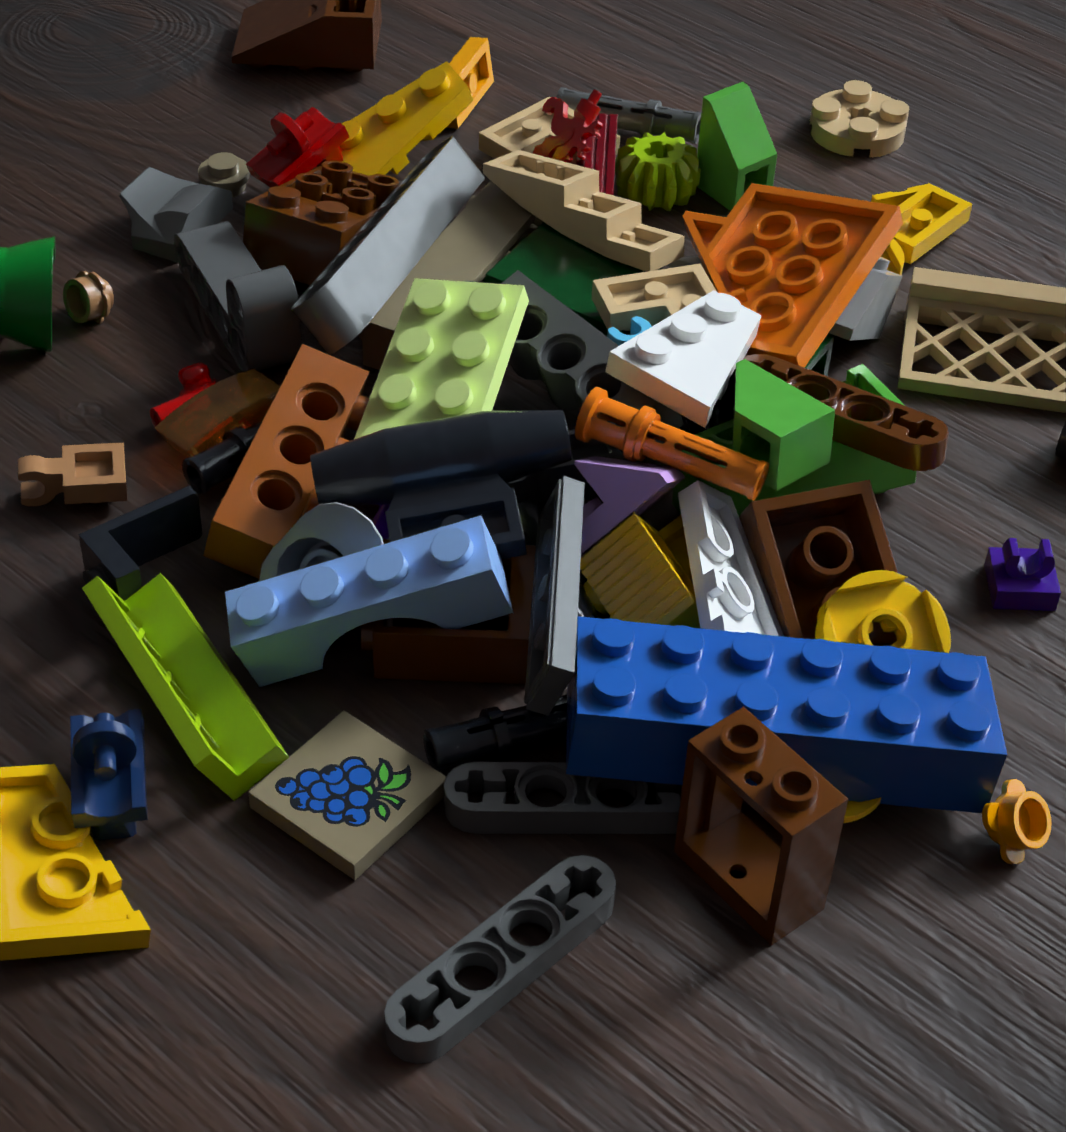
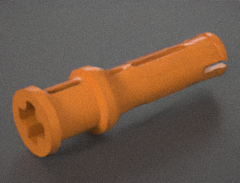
M594 387L590 391L577 417L575 426V437L577 440L587 443L591 439L597 440L622 450L624 458L632 462L637 460L643 461L646 457L694 477L742 494L753 501L758 497L769 471L768 462L764 460L759 461L711 440L661 422L660 414L656 413V409L648 406H643L640 410L608 398L607 390L600 387ZM607 421H611V422L616 423V424H618V425H621V426H623V427L617 426V425L612 424V423L607 422ZM657 439V440H660V441L665 442V443L662 444V443H659V442H657V441H655V440ZM682 450L688 451L690 453H693L695 455H698L720 465L726 466V468H722L720 466H717L715 464H712L690 454L682 452Z

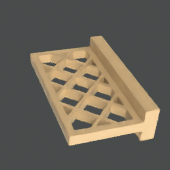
M914 267L905 308V327L897 389L1066 413V371L1056 363L1066 357V288ZM917 322L947 326L948 329L932 337ZM973 330L1003 334L1004 337L988 345ZM958 338L975 352L961 361L955 359L944 348V346ZM1029 338L1054 341L1060 345L1045 353ZM1014 346L1031 360L1016 370L999 355ZM929 354L944 368V370L937 374L912 371L913 363ZM983 363H987L1001 378L994 382L980 381L969 371ZM1042 370L1058 386L1050 391L1036 389L1026 379Z

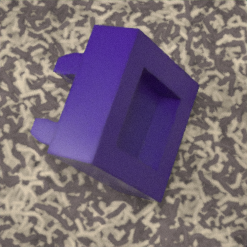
M1008 538L1002 548H988L984 567L993 609L1056 611L1061 591L1049 539H1041L1039 549L1018 548L1016 538Z

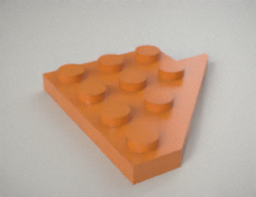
M751 183L727 217L685 211L682 215L687 234L716 291L735 297L741 305L762 315L757 335L745 356L766 354L804 368L903 224L900 206Z

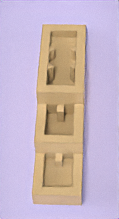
M516 150L483 163V174L521 207L566 237L605 257L646 272L658 270L684 257L685 236L641 224V203L599 192V171L521 150Z

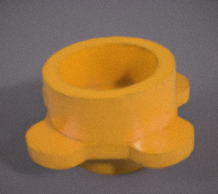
M1010 779L1004 781L1000 796L995 802L986 803L983 807V825L990 838L1000 845L1001 857L1008 864H1020L1025 858V849L1042 847L1050 836L1051 814L1047 803L1038 793L1033 791L1026 792L1025 786L1020 780Z

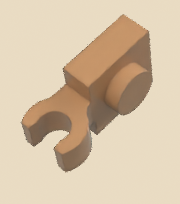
M124 442L63 445L62 458H44L36 455L19 458V481L37 480V482L21 483V504L25 506H41L49 503L61 492H64L65 504L127 501Z

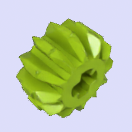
M644 132L642 139L636 137L627 138L625 146L618 148V156L615 158V183L619 196L648 206L649 211L654 207H662L666 211H671L673 204L679 206L687 205L690 196L696 194L701 173L699 159L697 158V148L685 144L683 137L670 138L666 136L665 132L660 136H653L648 132Z

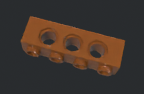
M301 345L212 519L203 554L204 557L260 579L262 564L272 548L305 513L319 505L310 455L349 442V440L344 439L348 428L357 432L369 401L368 397L362 395L369 371L307 345Z

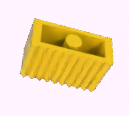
M635 512L581 557V573L587 578L583 587L596 610L602 615L606 616L609 613L611 615L610 618L622 621L671 626L684 625L700 628L692 579L660 533Z

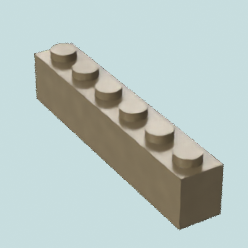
M490 180L477 195H473L468 200L463 211L447 225L363 331L358 334L363 342V365L377 370L381 369L414 278L477 281L483 283L485 274L510 253L522 238H527L536 230L543 221L521 207Z

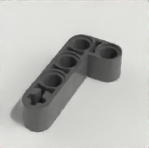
M228 221L175 234L174 248L180 270L242 373L248 375L292 363L301 347L300 320L291 310L293 304L298 300V295L293 278L285 265L261 270Z

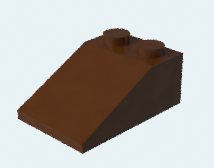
M870 480L752 501L739 516L784 637L815 639L817 614L820 607L848 579L858 574L875 570H887L898 573ZM872 622L873 631L869 634V639L874 646H890L897 641L894 631L884 632L880 622Z

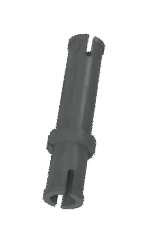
M561 87L556 98H560L568 104L569 108L575 110L581 98L588 100L591 93ZM602 95L597 103V106L601 109L599 113L607 115L618 114L617 129L639 132L642 136L644 132H648L653 136H660L665 132L667 137H683L685 141L692 144H697L699 141L702 112L664 107L661 101L650 99L647 103Z

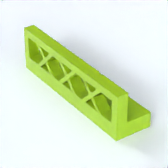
M161 573L125 601L99 576H96L82 587L193 765L232 800L238 799L289 758L177 590Z

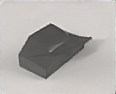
M151 167L144 170L119 195L132 221L131 239L133 249L176 263L178 261L174 248L175 234L218 224L233 209L231 191L179 179Z

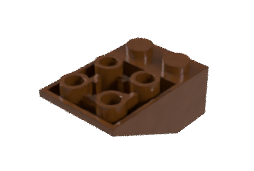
M263 0L243 11L231 57L232 63L247 64L254 68H263L269 65L294 66L301 70L329 67L341 68L348 72L374 69L382 22L381 0Z
M325 161L321 166L307 173L298 174L296 178L280 186L271 187L267 192L247 201L243 243L261 270L285 265L293 280L311 285L399 185V181L388 175L375 174L368 176L355 172L352 165L342 161Z

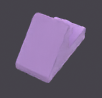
M589 457L576 460L574 462L575 466L600 497V499L598 497L592 499L583 506L581 557L633 512L638 516L645 512L686 478L683 473L671 466L605 457Z

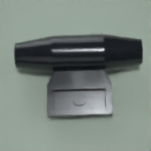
M563 410L481 411L382 429L310 455L313 480L319 504L338 502L345 505H390L388 511H385L390 542L481 515L501 559L527 555L515 490L510 488L507 483L572 460L569 433Z

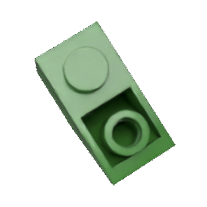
M744 82L704 96L697 152L701 173L700 183L697 187L730 211L751 183L773 186L777 161L776 149L751 89Z
M746 359L737 362L733 405L732 450L759 461L764 460L768 462L769 471L764 484L776 491L829 464L835 409Z

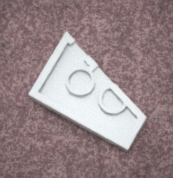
M713 290L611 350L605 372L705 428L712 416L715 403L718 399L721 400L727 389L729 378L734 369H736V363L744 359L754 341L762 315L744 307L735 297Z
M699 480L678 492L700 628L742 633L754 632L762 635L784 637L732 498Z

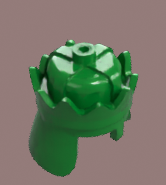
M55 237L34 240L11 247H0V338H7L46 352L52 351V278L56 254Z

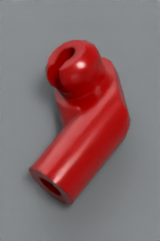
M198 362L180 369L178 378L183 385V389H181L179 397L150 409L152 422L160 435L198 421L210 412L218 386L216 379H211L210 370L206 364Z

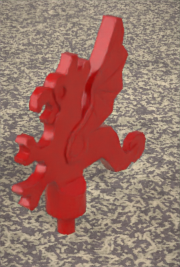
M593 89L588 100L581 98L574 110L573 119L568 118V104L556 97L547 99L542 111L547 115L554 113L551 131L556 136L545 138L542 144L535 146L533 154L570 163L573 160V155L577 152L576 157L584 160L586 153L591 150L585 144L586 139L590 136L599 138L601 135L599 130L603 127V124L595 119L601 110L597 103L602 93Z

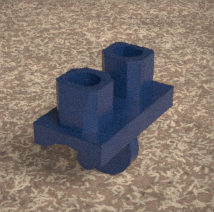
M142 709L128 710L116 717L110 713H99L94 718L85 715L70 716L71 816L74 828L91 826L93 838L99 841L134 836L137 834L136 821L148 820Z

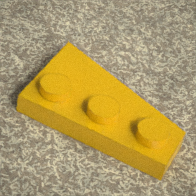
M56 765L0 767V961L149 948L151 929L140 910L134 911L121 889L122 879L112 861L104 860L90 836V827L74 828L71 816V791Z

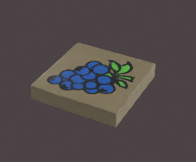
M342 711L248 792L250 808L353 880H356L444 798L446 776L346 711Z

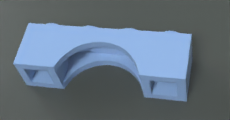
M481 515L225 592L231 648L259 687L323 669L324 656L331 644L346 632L369 622L390 618H414L432 622L444 629H460L513 613L503 562Z

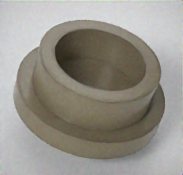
M227 152L213 154L202 162L198 168L201 184L229 190L232 192V197H236L244 192L246 183L250 178V172L246 166V161Z

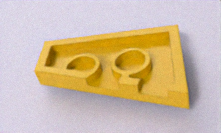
M446 61L438 67L424 72L420 78L394 94L383 97L376 105L353 119L341 123L346 127L349 138L340 145L343 156L342 162L352 165L353 171L368 176L375 174L386 175L389 171L397 175L410 163L406 155L421 140H433L474 101L467 84Z

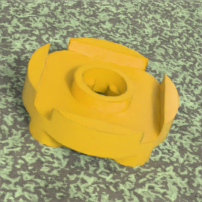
M868 571L848 579L820 607L817 614L815 639L873 645L869 639V634L873 631L872 622H880L884 632L894 631L897 637V641L890 646L949 653L951 648L949 623L938 600L927 590L921 593L915 586L904 582L908 577L894 571Z

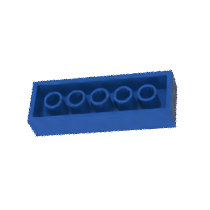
M578 616L575 673L567 685L566 774L683 785L688 740L744 706L846 796L848 801L862 802L881 798L880 804L982 813L984 805L990 803L1007 758V750L985 656ZM750 778L746 779V783L749 785L757 786Z

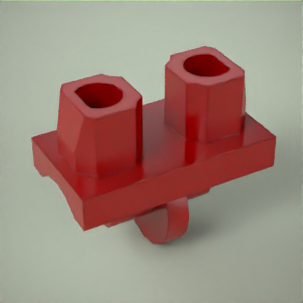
M314 107L301 113L294 120L287 114L280 112L270 122L276 136L266 144L264 149L247 162L246 166L253 177L270 188L280 186L296 178L298 174L307 173L321 166L325 161H343L340 145L349 138V134L344 125L331 122Z

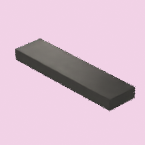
M563 476L562 480L559 479L538 517L524 704H526L527 710L547 716L551 713L575 673L585 483Z

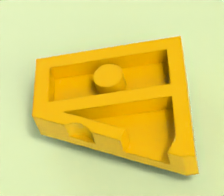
M930 183L909 187L902 192L890 191L872 195L871 202L900 206L903 224L893 239L901 246L905 256L904 262L912 264L969 221L972 203Z

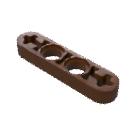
M753 354L744 357V359L835 409L833 441L912 471L933 470L941 466L945 461L949 431L947 425L938 418L774 356ZM734 369V375H733V397H734V388H735V372H736V369Z

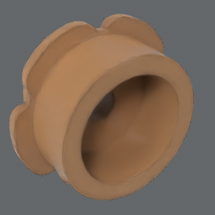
M81 271L74 279L68 280L63 288L65 308L70 317L78 323L94 320L101 324L104 321V317L109 315L110 309L113 307L114 295L111 286L95 272Z

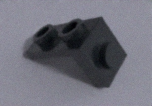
M187 486L78 534L85 570L83 572L85 585L96 576H99L124 601L141 589L142 581L139 566L198 540L202 536L198 494L190 486Z

